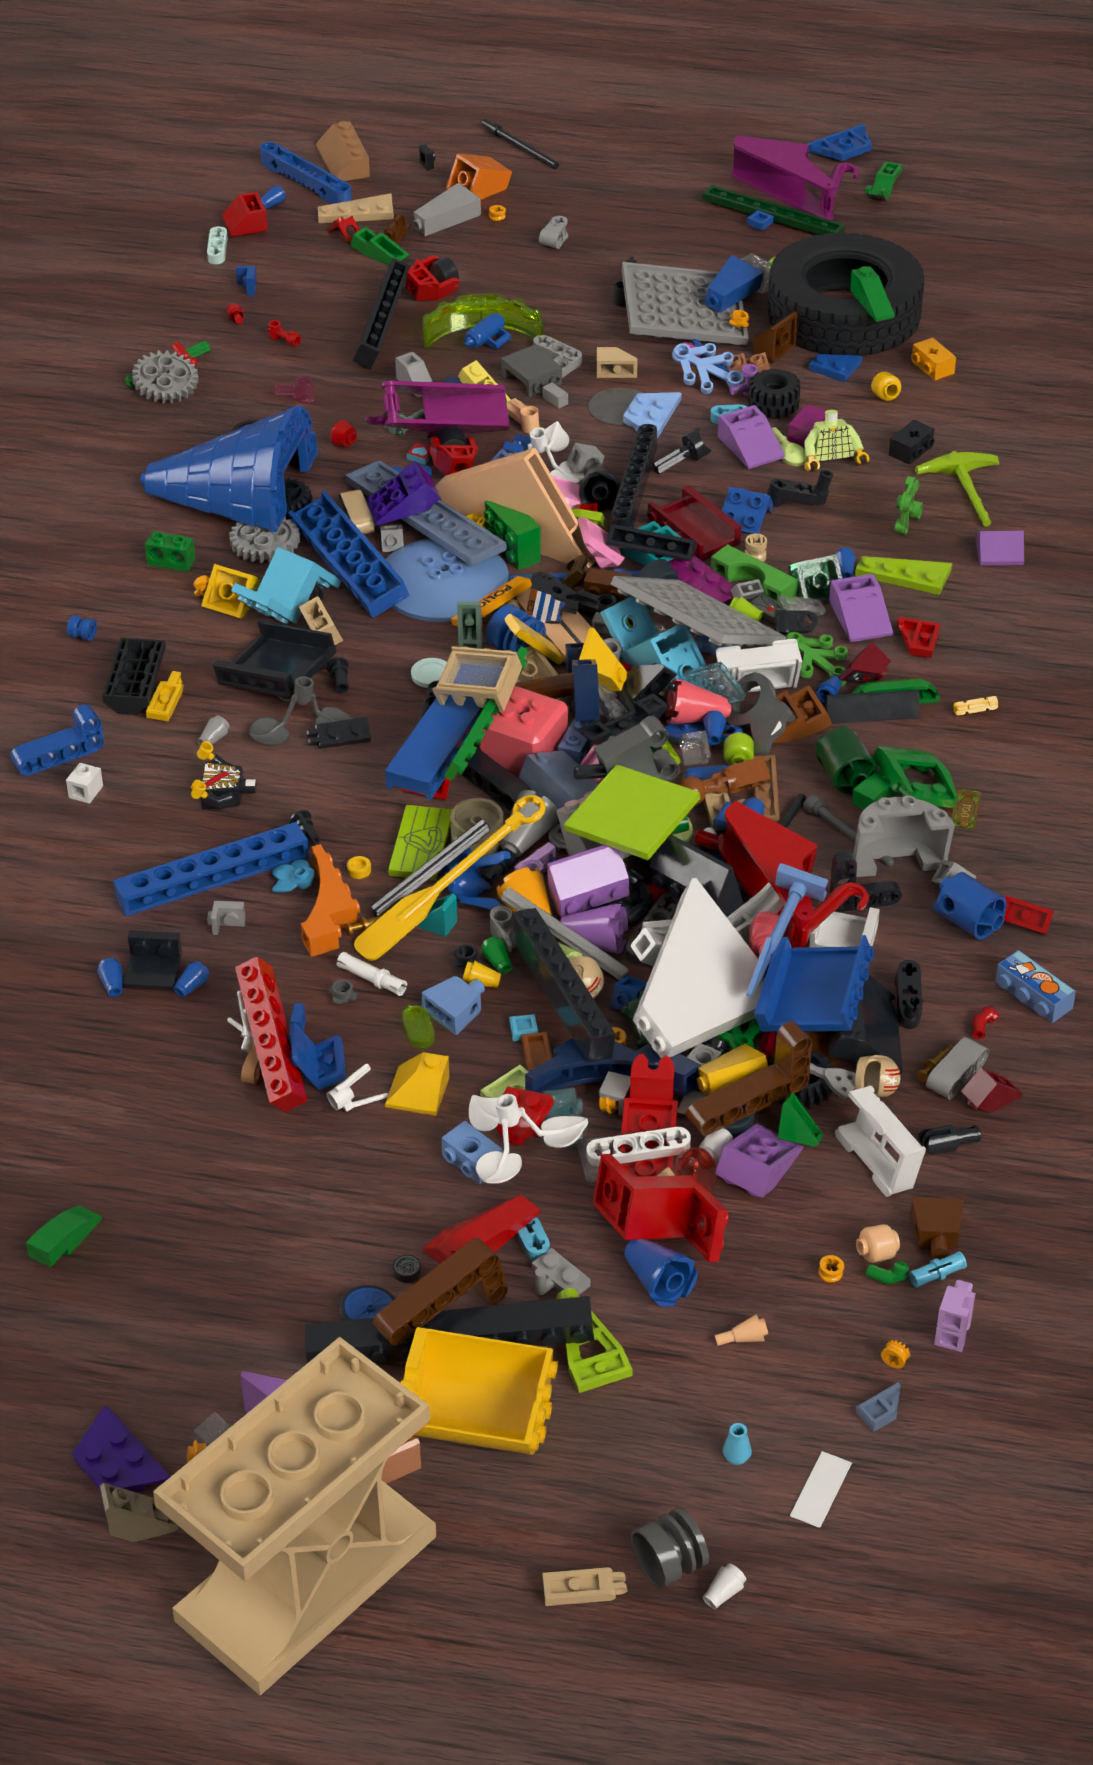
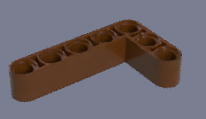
M794 1021L785 1023L777 1032L775 1064L693 1102L686 1110V1117L702 1135H709L787 1098L791 1092L795 1094L801 1091L809 1081L812 1039Z
M480 1238L472 1239L383 1308L375 1316L373 1326L391 1345H398L415 1333L417 1327L421 1328L471 1288L489 1305L493 1306L500 1303L507 1295L508 1286L498 1255Z

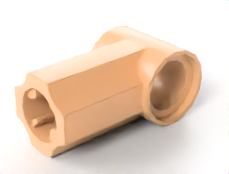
M516 398L509 400L507 405L508 415L521 424V430L524 433H530L532 429L539 427V414L536 407L526 406Z

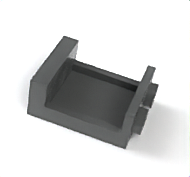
M535 345L501 358V375L504 378L516 376L526 385L529 397L541 393L542 387L551 382L557 386L562 384V367Z

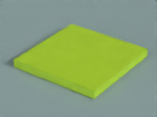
M616 764L564 823V829L572 834L649 860L700 800V792Z

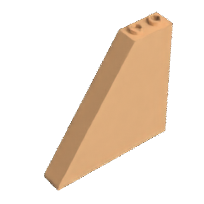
M536 448L446 475L435 485L442 501L465 516L472 513L483 516L485 501L487 500L529 515L540 526L541 554L568 564L577 556L585 554L589 558L588 568L596 562L595 557L584 544L575 515Z

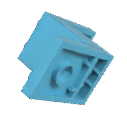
M277 547L257 592L237 583H234L231 591L239 595L238 600L256 609L259 613L268 617L272 616L284 624H287L288 621L297 624L302 614L299 606L308 601L316 582L329 589L330 585L338 588L342 580L315 562Z
M634 596L600 612L612 638L617 639L622 645L621 656L624 662L628 663L632 669L638 665L663 664L677 673L674 678H680L704 689L715 684L686 624L684 626L676 625L659 633L646 606L637 603ZM627 617L633 621V628H629L626 625ZM683 667L689 670V679L683 676ZM670 682L667 686L670 691H673L675 685H671Z

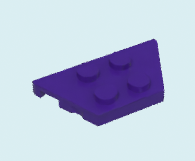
M107 1405L102 1408L73 1452L74 1461L99 1490L100 1485L107 1483L132 1492L144 1491V1486L158 1483L163 1484L171 1477Z

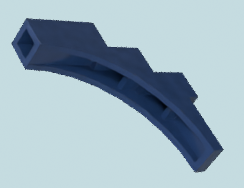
M571 1038L554 1048L552 1059L525 1074V1090L547 1094L568 1086L604 1082L608 1071L631 1077L632 1063L639 1054L646 1056L648 1067L652 1070L658 1068L661 1058L653 1050L650 1043L634 1051L615 1041L612 1058L588 1063L574 1039ZM681 1054L670 1057L674 1064V1094L684 1097L699 1087L697 1078L700 1077L698 1068L701 1067V1064Z

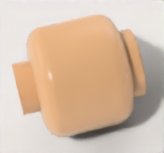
M885 1224L865 1227L860 1232L859 1239L856 1241L858 1253L863 1255L864 1259L870 1263L891 1260L900 1247L897 1232Z

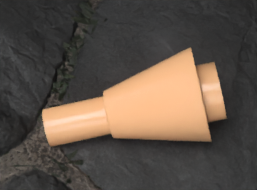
M757 1314L732 1328V1330L715 1335L717 1346L734 1341L765 1342L764 1336L768 1335V1330L764 1318L758 1319Z

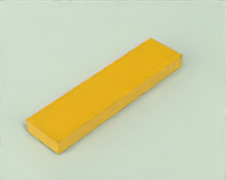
M509 614L504 618V621L514 635L554 663L560 665L565 660L552 642L515 616Z

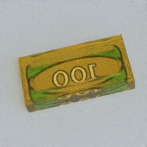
M957 789V799L952 814V821L955 827L975 830L981 792Z

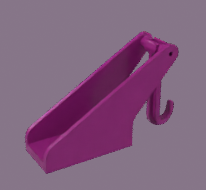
M738 135L734 139L733 178L798 210L829 220L834 219V213L832 212L834 209V199L843 174L845 172H852L855 179L859 175L858 168L853 164L840 163L833 168L829 178L808 160L809 144ZM805 182L823 190L821 202L804 187Z
M385 381L381 383V388L385 389V395H383V414L376 417H365L368 424L426 432L427 438L436 437V434L446 427H457L464 434L503 431L510 428L505 386L491 384ZM395 391L423 395L425 419L398 418L400 406L399 397Z

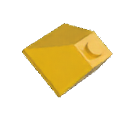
M214 564L201 606L242 619L251 607L238 600L239 595L231 591L234 583L257 592L262 579Z
M593 627L589 628L579 660H596L598 692L621 691L627 678V671Z
M423 1052L399 1065L385 1102V1107L437 1116L450 1078L449 1056Z

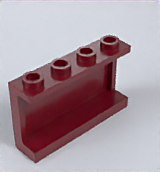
M690 485L682 487L681 499L659 508L653 502L648 503L647 520L649 522L655 521L661 527L668 525L682 538L696 540L697 549L694 555L701 561L712 557L727 544L732 547L741 544L742 526Z

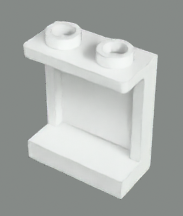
M870 907L867 918L833 912L809 935L810 947L859 946L862 935H866L869 945L873 946L878 929L880 909Z

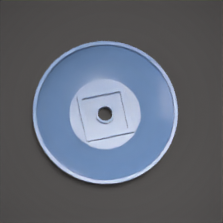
M430 538L407 544L394 551L385 559L403 579L410 596L391 608L407 617L422 621L451 622L450 618L458 614L457 601L477 602L509 582L508 568L498 554L471 566Z

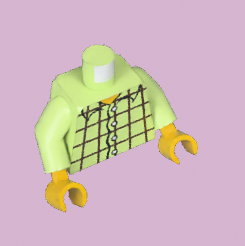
M836 410L825 411V421L816 422L814 428L804 441L805 456L808 459L804 466L806 471H810V463L814 465V471H817L820 468L819 461L854 457V453L857 454L855 458L857 465H861L860 456L865 458L866 463L869 462L868 454L862 452L864 448L859 435L852 425L847 424L843 419H838V412Z

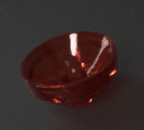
M691 1147L682 1151L675 1161L674 1175L682 1176L683 1168L687 1167L690 1174L711 1192L717 1181V1175L715 1174L717 1168L712 1156L700 1147Z

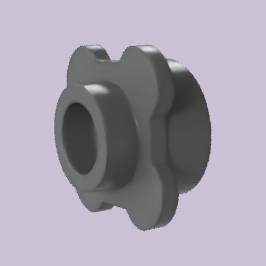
M338 980L329 987V993L333 995V1003L335 1004L357 999V993L353 991V984L348 980Z

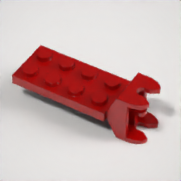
M639 1054L634 1059L631 1068L630 1098H624L621 1135L676 1127L678 1101H673L674 1064L669 1056L664 1055L659 1061L658 1068L655 1070L648 1067V1059L644 1054ZM664 1139V1146H668L666 1139ZM649 1140L644 1145L649 1149H655L659 1146V1143ZM627 1144L620 1145V1152L629 1153L633 1149ZM674 1155L622 1163L621 1165L633 1177L657 1176L668 1167L673 1172Z

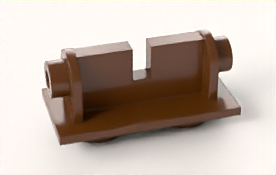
M397 213L394 221L385 229L384 234L398 245L411 224L406 223L403 213Z

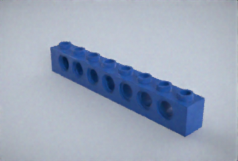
M297 822L287 824L113 880L115 898L124 915L129 916L274 869L280 865L293 863L295 860L308 858V840Z

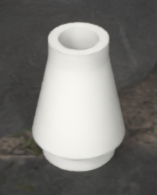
M728 1563L725 1567H720L709 1589L702 1597L704 1602L716 1610L722 1603L744 1588L745 1575L731 1563Z

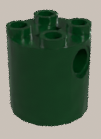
M842 725L816 740V758L839 792L853 794L855 787L877 773L876 762L856 732L847 725Z

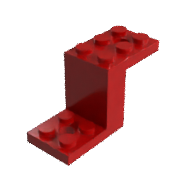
M601 1154L593 1205L625 1240L686 1238L708 1262H719L720 1252L724 1247V1230L729 1220L728 1210L693 1175L633 1177L612 1154Z

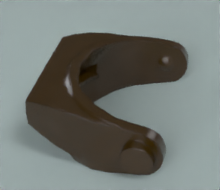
M582 554L571 560L566 566L570 572L561 582L573 590L582 585L589 571L587 567L589 558Z

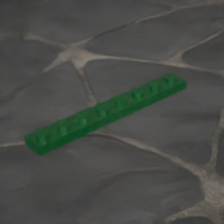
M711 185L703 192L702 200L708 201L711 204L722 205L728 209L742 211L745 214H753L759 210L774 216L773 221L778 224L792 226L795 229H802L812 234H837L845 231V224Z

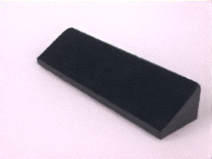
M611 524L606 545L689 562H691L697 549L696 540Z
M919 690L827 695L826 712L832 724L919 718Z

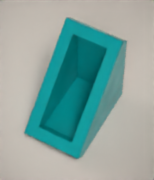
M452 893L435 901L427 917L417 927L446 937L457 923V896Z

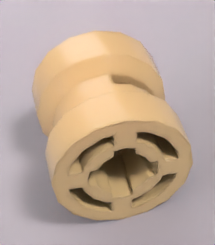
M761 534L748 535L745 541L747 548L745 553L764 562L766 560L767 538Z

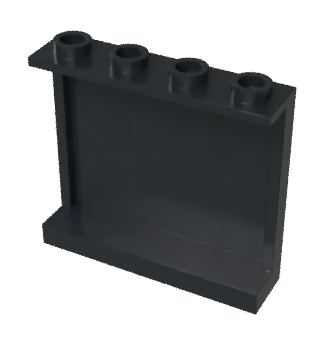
M258 621L260 635L231 663L218 660L213 664V668L220 685L291 698L294 695L295 680L301 676L311 678L337 651L332 633Z

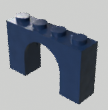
M584 643L565 644L566 674L572 673L573 696L568 697L575 719L584 724L599 720L598 669L596 660H579Z

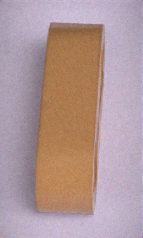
M253 1043L242 1067L241 1081L256 1085L262 1071L255 1044Z

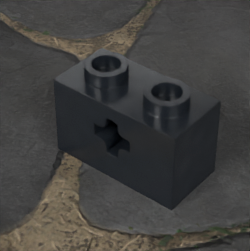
M912 420L890 438L889 456L910 465L913 461L920 458L924 452L933 447L935 428Z

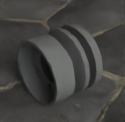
M676 1507L668 1514L661 1515L658 1518V1524L650 1521L631 1532V1543L637 1561L645 1575L657 1588L663 1589L678 1581L682 1577V1572L691 1574L696 1568L701 1569L709 1563V1553L704 1537L694 1519L683 1508Z

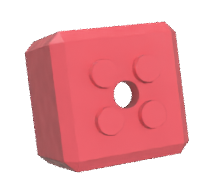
M514 686L505 710L499 711L496 716L491 714L495 719L488 730L483 728L482 731L486 734L478 745V749L513 775L519 777L527 754L558 751V746L568 730V707L565 702Z

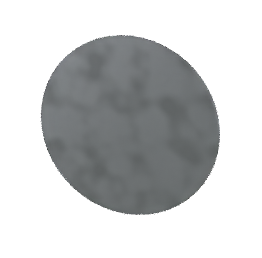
M623 387L605 389L596 393L590 399L588 409L596 419L604 423L626 425L623 423L624 413L636 394L643 392Z

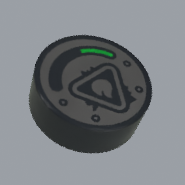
M402 1255L395 1259L393 1262V1275L398 1281L408 1283L419 1278L421 1264L418 1258L413 1255Z

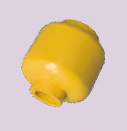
M889 372L878 373L872 380V392L884 401L894 400L901 392V382Z

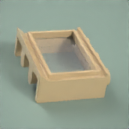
M452 646V652L437 686L432 688L439 704L445 705L448 696L452 695L454 702L462 706L466 700L465 696L473 697L478 707L484 708L487 698L495 700L499 711H504L522 669L517 653L509 650L500 651L487 648L477 649Z

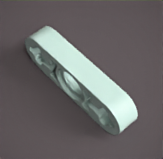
M213 227L210 230L207 257L208 262L211 264H221L225 261L228 237L227 229L224 227Z

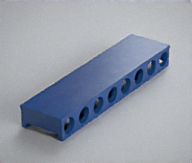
M325 490L321 492L322 496L299 511L294 513L291 510L288 512L292 522L297 524L300 534L334 574L342 580L341 582L372 618L410 596L403 579Z
M462 664L454 684L496 687L503 668ZM452 695L448 696L445 705H440L437 698L434 700L385 770L387 789L396 786L425 794L426 800L432 799L445 780L444 774L483 708L476 705L473 697L465 696L466 700L462 706L454 702Z

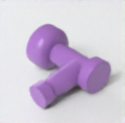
M746 364L742 367V375L746 377L745 383L730 387L731 395L743 392L744 395L749 396V381L758 372L756 365Z

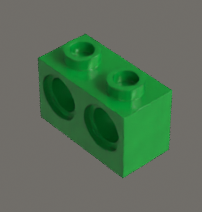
M152 531L145 542L147 565L188 572L195 561L193 538Z

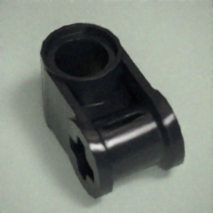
M774 611V630L783 635L790 632L810 633L818 624V618L812 611ZM805 617L812 621L809 627H806V624L801 622Z

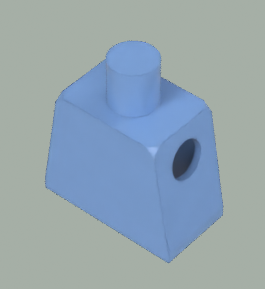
M453 976L422 992V1011L454 1035H457L480 1013V994L485 991V987L478 979L467 984L459 977Z

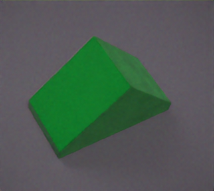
M791 1092L783 1103L778 1139L813 1147L817 1146L824 1134L795 1094Z

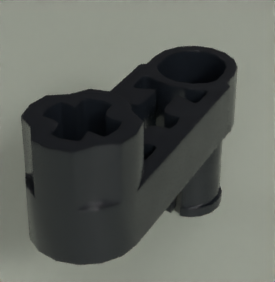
M821 470L816 485L775 478L770 482L767 495L771 496L774 507L783 505L785 499L823 505L829 494L828 488L833 478V473L829 470Z
M904 960L898 965L894 980L897 988V1014L899 1022L904 1028L914 1029L919 1025L922 1015L921 969L917 962Z

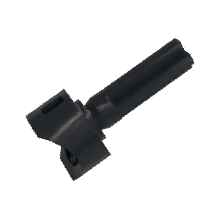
M695 429L689 434L682 437L683 446L654 462V470L660 474L689 456L693 460L698 461L700 458L710 454L711 449L705 446L700 437V429Z

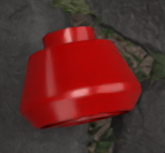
M340 420L333 425L330 432L332 444L336 447H349L355 443L357 439L356 429L348 420Z

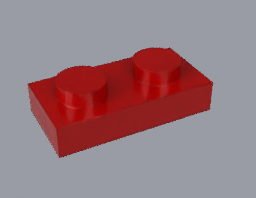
M1007 895L1005 896L1007 906L1004 921L1047 935L1055 912L1054 910Z

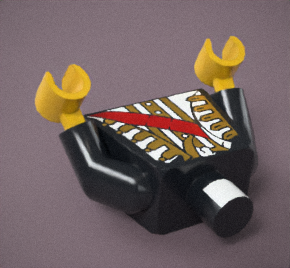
M203 741L201 743L197 756L199 759H209V761H205L202 781L195 780L191 785V796L194 799L201 797L202 809L216 808L217 810H222L227 807H237L241 805L243 793L256 794V779H244L241 766L232 765L216 753L212 754L213 745L210 742Z

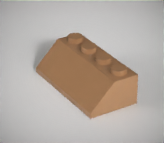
M342 121L338 124H332L316 143V147L329 173L343 181L370 177L369 156L351 122Z

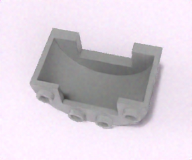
M913 796L881 798L870 804L861 813L853 849V855L857 862L856 877L876 876L877 867L873 859H880L885 855L891 858L915 855L922 871L937 870L942 860H948L955 827L954 822L946 811Z

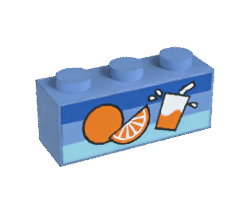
M1016 951L998 964L995 982L1049 1022L1054 1023L1073 1009L1076 991L1021 951Z

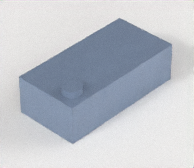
M564 750L527 754L519 775V779L526 783L532 791H535L536 796L542 798L544 795L555 804L557 809L564 807V804L568 801L579 800L585 797L584 795L587 792L594 791L599 785L594 779H575L573 769L580 765Z

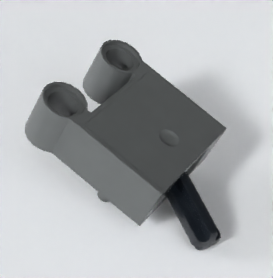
M649 716L643 719L640 724L617 736H610L606 742L594 747L599 764L574 767L573 773L574 778L577 780L605 778L618 764L666 781L677 776L679 766L665 749H660L651 754L650 747L658 748L668 741L669 733L657 717Z

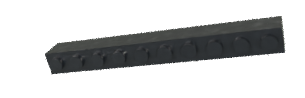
M590 1296L444 1310L421 1327L532 1346L580 1344L594 1341ZM374 1318L305 1324V1353L307 1362L309 1363L339 1337L373 1363L381 1364L398 1360L407 1361L415 1333L402 1343L391 1345L373 1326Z

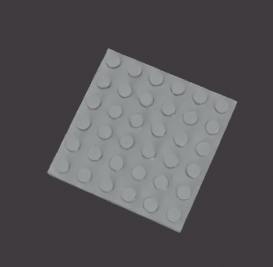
M629 262L622 263L621 270L629 331L631 334L639 336L651 335L658 338L671 337L678 340L698 339L699 341H710L717 344L730 343L737 346L748 344L747 327L738 328L729 323L731 320L730 314L733 311H744L742 300L721 313L704 305L708 287L719 272Z
M614 576L611 585L618 588L617 591L625 596L632 595L636 597L635 601L644 606L649 604L654 607V612L663 616L669 615L673 617L672 621L682 626L688 625L691 627V632L701 636L704 634L710 637L709 641L719 646L724 643L729 646L733 644L753 646L756 644L763 647L764 644L772 646L774 641L786 639V636L681 580Z

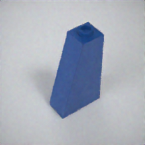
M734 255L730 256L708 287L704 305L719 313L723 312L759 290L764 272Z

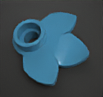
M295 860L291 865H280L272 870V875L278 880L272 888V892H289L296 887L306 889L315 882V872L305 860Z

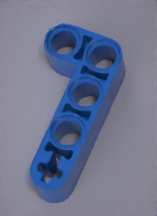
M84 704L74 710L73 727L15 747L10 753V758L20 774L24 776L32 775L100 750L104 744L102 723L91 706Z

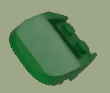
M877 746L872 754V758L877 766L881 768L878 772L881 777L888 778L891 781L889 786L894 792L901 793L903 797L913 796L916 799L938 807H954L957 793L950 772L937 757L927 751L918 749ZM911 765L924 772L932 770L934 772L933 778L937 783H941V785L921 784L919 782L909 783L903 770L909 769Z

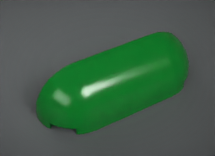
M921 678L867 682L858 686L852 693L919 690V704L940 702V696L936 687L929 681Z

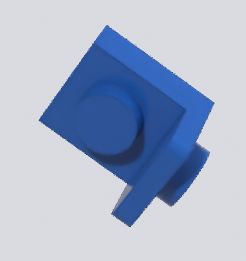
M237 266V284L243 285V288L247 289V296H255L257 285L256 266Z
M516 434L513 442L505 441L503 449L508 453H519L528 450V444L531 443L530 437Z
M630 976L619 980L614 985L610 1006L621 1010L631 1000L639 998L640 990H645L647 982Z

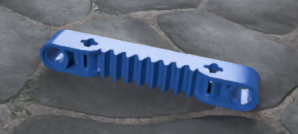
M265 142L260 145L261 165L275 173L281 172L282 175L286 174L287 178L290 177L296 183L300 182L301 186L305 185L306 189L310 187V191H315V194H319L324 201L330 204L352 201L351 185L277 143Z

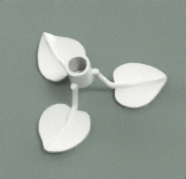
M558 421L546 429L538 427L530 431L531 443L528 444V450L536 448L538 453L547 452L555 469L550 472L551 475L577 484L583 480L584 473L576 472L567 461L557 466L551 454V451H561L569 444V436Z
M504 1094L498 1098H484L472 1095L469 1104L471 1125L480 1131H490L498 1123L502 1124L503 1153L493 1151L483 1155L476 1165L478 1176L486 1183H502L513 1178L520 1171L522 1166L521 1156L515 1153L508 1154V1127L517 1125L521 1116L538 1136H544L546 1145L555 1148L573 1144L583 1133L588 1124V1119L577 1116L553 1117L544 1121L541 1125L542 1130H540L525 1113V1109L518 1107L514 1095Z

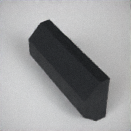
M120 638L102 695L104 704L117 714L137 715L149 706L166 648L165 640Z

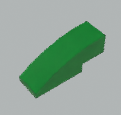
M364 227L353 234L351 246L371 259L390 264L392 258L401 262L409 258L410 254L382 232L376 235L369 228Z
M877 772L853 789L852 804L864 810L867 806L881 798L896 797L899 792H894L889 786L891 781L888 778H882Z
M81 1205L60 1213L42 1226L26 1242L28 1256L51 1268L63 1254L69 1256L102 1220V1216Z

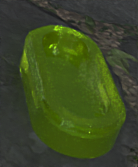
M418 1005L407 1007L403 1011L402 1016L410 1044L417 1048L429 1047L435 1040V1034L428 1011Z

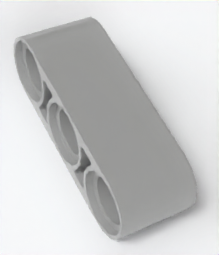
M968 1037L962 1038L928 1076L926 1087L951 1100L975 1075L980 1067L984 1065L989 1055V1049Z

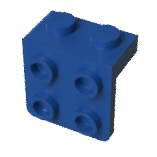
M730 487L722 511L742 526V533L759 534L765 514L772 513L774 505L771 496L767 494Z
M296 1023L290 1025V1034L288 1035L292 1047L290 1059L294 1067H299L309 1083L312 1082L318 1090H322L347 1078L343 1040L338 1034L314 1044Z

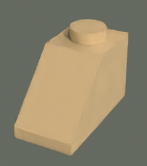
M597 347V378H637V358L617 347Z

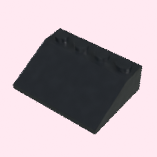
M869 975L868 980L863 985V998L859 1000L857 1007L858 1017L853 1021L851 1031H827L828 1054L831 1057L858 1063L860 1057L886 1056L896 1063L901 1075L903 1066L896 996Z

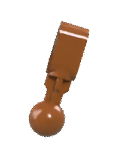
M759 757L730 765L724 768L722 772L713 774L707 780L702 781L695 776L684 777L677 785L700 792V800L695 804L696 806L704 800L706 794L712 792L718 794L729 792V794H734L771 782L772 779L764 757Z

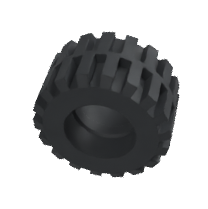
M782 369L757 372L749 381L748 405H755L766 417L775 419L790 416L799 408L801 386L799 378L795 374L783 371Z

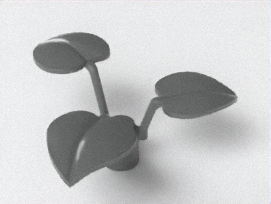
M301 676L295 680L294 695L291 698L277 695L281 700L291 702L283 721L279 724L273 718L264 717L257 719L252 723L249 735L257 742L267 745H277L285 742L289 737V731L284 727L287 724L295 702L305 705L312 701L315 715L318 716L315 721L316 724L354 718L334 707H325L320 712L316 702V695L314 694V681L309 677Z

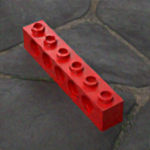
M256 956L236 966L235 970L269 1103L287 1112L308 1101L299 1067L295 1068L290 1059V1054L292 1053V1047L288 1039L290 1032L273 967Z

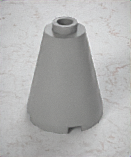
M532 790L521 791L518 794L515 803L520 798L527 795H534L536 792ZM543 795L542 800L545 802L546 810L542 818L532 824H522L514 832L511 831L500 841L502 850H512L516 857L521 856L558 823L559 818L555 804ZM528 802L518 812L527 818L531 817L540 808L533 804V802Z

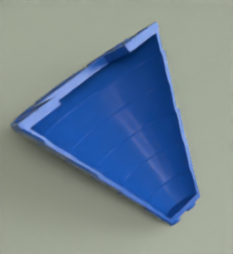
M292 406L277 414L270 415L255 423L247 424L228 434L220 435L178 454L148 463L146 473L141 474V485L145 487L146 494L207 513L212 512L250 526H258L271 532H277L287 513L284 483L285 469L291 458L299 457L300 472H309L318 454L316 433L311 431L313 421L305 407Z

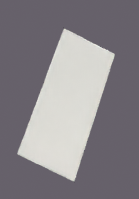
M822 1451L790 1516L820 1528L852 1462Z

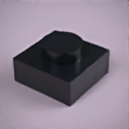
M426 144L420 145L419 162L427 171L434 169L435 154L433 150Z

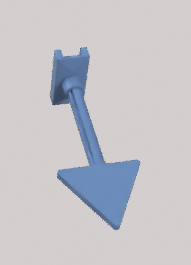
M780 863L777 869L775 885L788 889L789 898L771 936L766 938L746 992L747 996L751 997L765 978L770 964V957L777 949L798 902L804 896L823 902L827 891H825L828 884L827 879Z

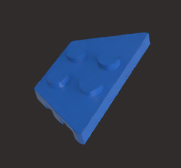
M862 124L807 144H809L808 151L843 161L871 151L872 143L868 132L865 131V125Z

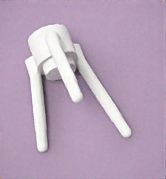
M364 1064L344 1082L326 1093L329 1103L336 1111L343 1108L345 1112H348L354 1107L388 1097V1093H383L351 1102L354 1094L350 1086L370 1071L369 1064Z

